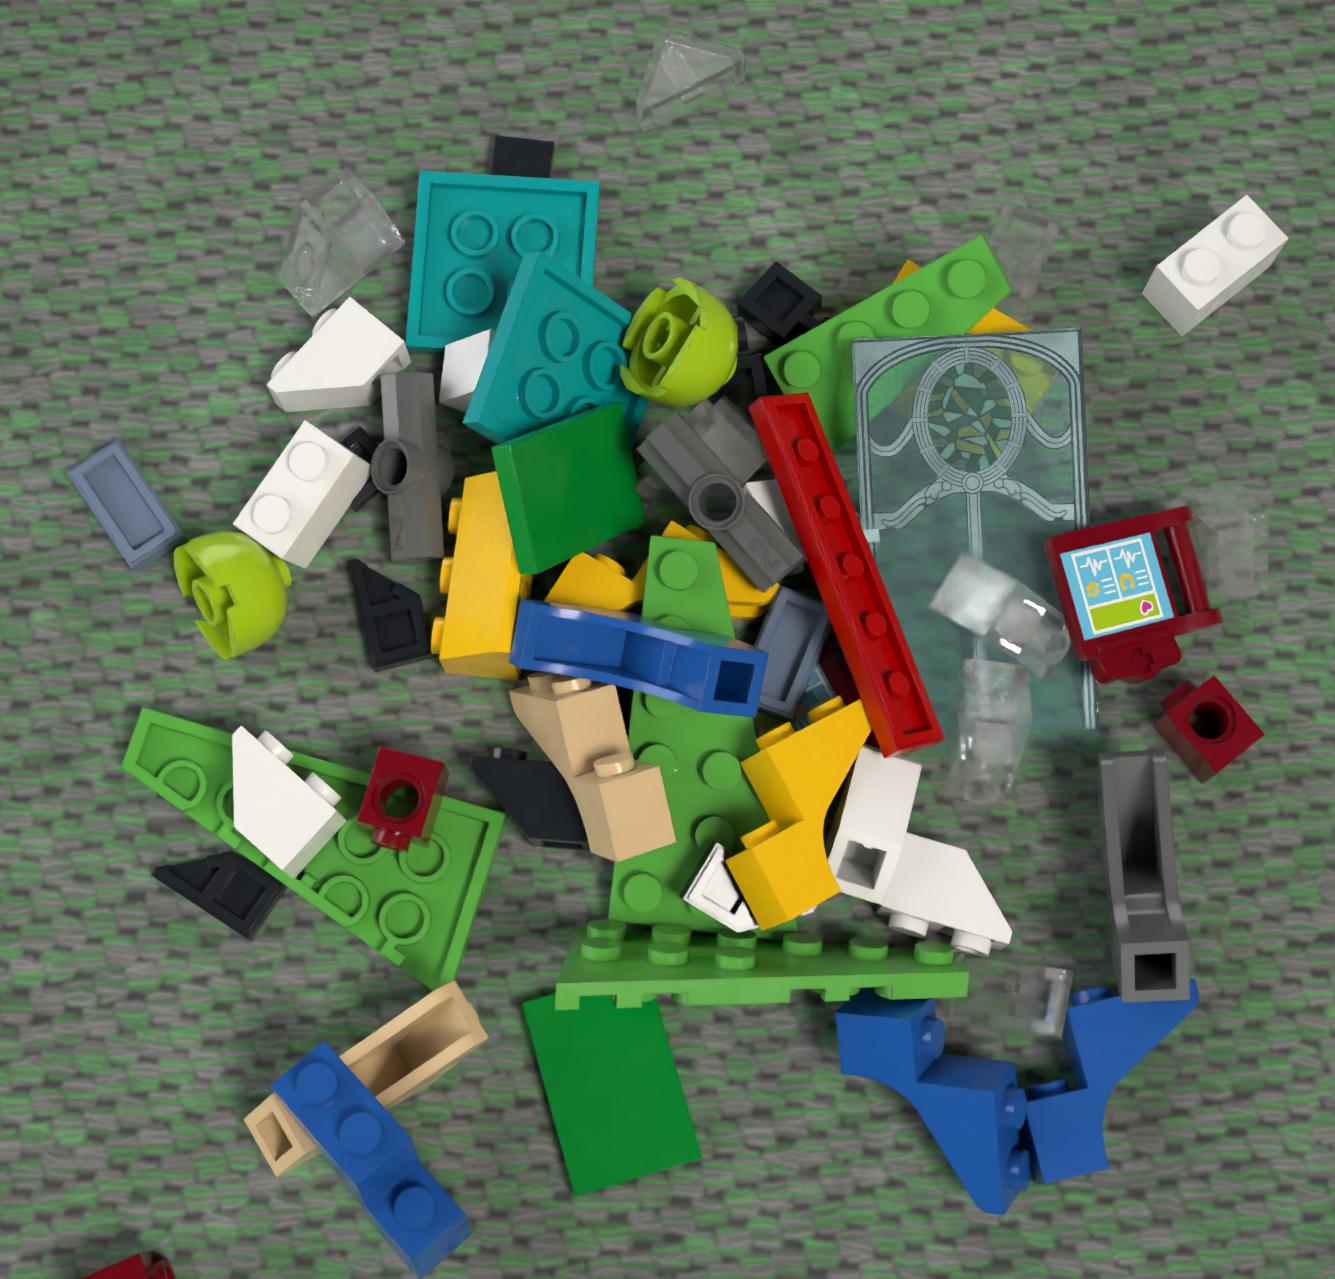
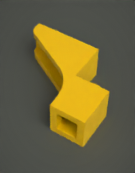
M671 520L661 537L715 542L731 620H758L762 618L772 605L780 584L776 583L767 592L762 593L733 558L718 548V542L713 536L699 527L687 525L684 528ZM584 552L572 557L544 601L636 613L642 616L648 557L631 581L625 577L626 571L611 558L598 553L593 557Z
M840 695L806 713L811 725L798 732L794 731L790 721L755 739L761 751L740 763L770 822L740 837L746 849L725 860L762 931L788 922L842 891L827 860L823 839V826L829 805L872 730L861 699L848 706L845 705Z

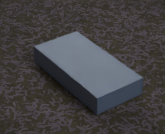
M116 439L66 472L135 573L187 539L119 439Z
M779 586L754 645L756 648L769 652L757 709L758 713L785 723L790 721L791 725H793L833 627L823 601Z

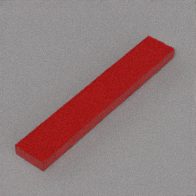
M809 392L760 397L748 408L884 759L930 748L945 740V737Z

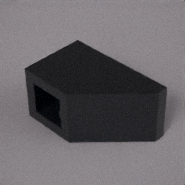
M510 748L489 749L488 757L472 756L471 770L477 781L533 847L590 851L586 830L575 798L566 780L552 762L527 760L526 752Z

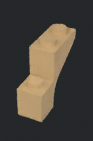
M539 671L528 676V686L509 691L517 718L566 780L580 811L591 853L620 862L676 843L659 765L633 758L615 685Z
M454 980L428 994L339 1057L382 1106L388 1110L428 1088L489 1039L479 1022L476 1010L466 1000ZM274 1093L244 1118L246 1125L276 1178L321 1154Z

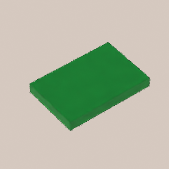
M621 402L602 404L491 447L520 575L541 573L646 523Z
M555 993L522 1003L575 1197L702 1159L656 998L651 1001L642 1002V1008H616L614 1000L604 995L580 996L579 1010H555Z

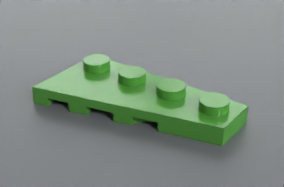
M982 234L763 357L784 395L809 392L834 455L855 435L851 341L964 336L1014 289L985 234ZM947 350L909 359L885 372L868 392L869 422L922 375L937 357Z

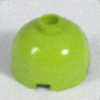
M681 277L671 279L677 286H674L669 291L657 287L648 295L636 311L622 345L632 351L630 369L620 364V376L626 389L654 403L671 408L700 404L717 392L733 376L737 366L738 353L737 325L724 302L710 291Z
M216 531L193 538L188 543L175 549L174 568L182 596L185 598L192 594L194 595L198 608L206 621L195 620L209 646L221 658L227 660L232 657L233 659L255 650L267 642L283 624L288 605L286 588L292 584L289 568L283 559L274 553L270 554L263 545L252 537L240 532Z

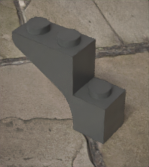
M1163 749L1098 753L1100 867L1110 903L1111 964L1121 1002L1190 1000V940L1182 915L1178 891L1168 765Z

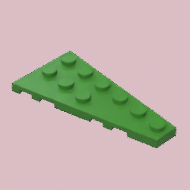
M651 535L642 609L643 617L672 629L724 635L735 639L715 542ZM633 690L628 735L630 751L635 760L659 765L676 843L620 862L614 861L608 920L651 926L678 924L687 926L691 930L718 933L719 930L729 928L683 900L679 895L712 841L738 854L746 849L740 837L770 822L765 809L740 764L742 761L760 752L759 746L755 741L757 736L752 717L698 712L679 703ZM796 918L764 931L760 927L750 929V931L757 934V938L782 941L785 934L799 933Z
M142 707L121 768L432 991L454 980L456 982L508 819L505 813L443 795L428 848L411 843L408 853L389 850L372 844L370 840L373 833L365 831L357 822L371 774L290 751L294 757L286 766L303 781L313 772L341 797L334 808L346 820L344 825L293 879L234 827L233 734ZM400 789L394 792L386 804L387 815L396 819L411 815L419 802L418 793L412 789Z
M593 920L588 922L587 927L576 928L556 982L555 1010H579L580 996L604 995L614 1000L616 1008H642V1002L651 1001L657 997V994L671 993V998L674 1002L685 1006L790 1003V990L809 989L819 993L825 1002L849 1001V995L859 993L860 988L874 987V992L877 995L891 1000L967 997L969 969L964 953L954 952L953 946L941 942H918L915 944L914 949L888 948L886 941L872 937L852 938L849 940V945L822 943L823 939L820 936L809 933H788L783 936L782 941L757 939V934L750 930L738 933L728 928L719 930L718 936L691 934V928L678 924L656 925L652 928V932L626 930L627 925L620 921Z

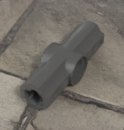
M417 371L380 376L384 441L379 444L373 454L371 475L377 489L384 494H388L392 564L402 565L441 562L444 559L441 496L451 486L454 477V463L448 449L441 444H437L433 374Z
M675 413L668 420L662 422L637 448L638 452L689 508L695 522L711 533L762 593L767 592L782 580L806 557L752 496L747 485L735 477L680 413ZM719 485L729 486L735 493L737 500L734 513L724 521L713 519L706 508L708 494Z

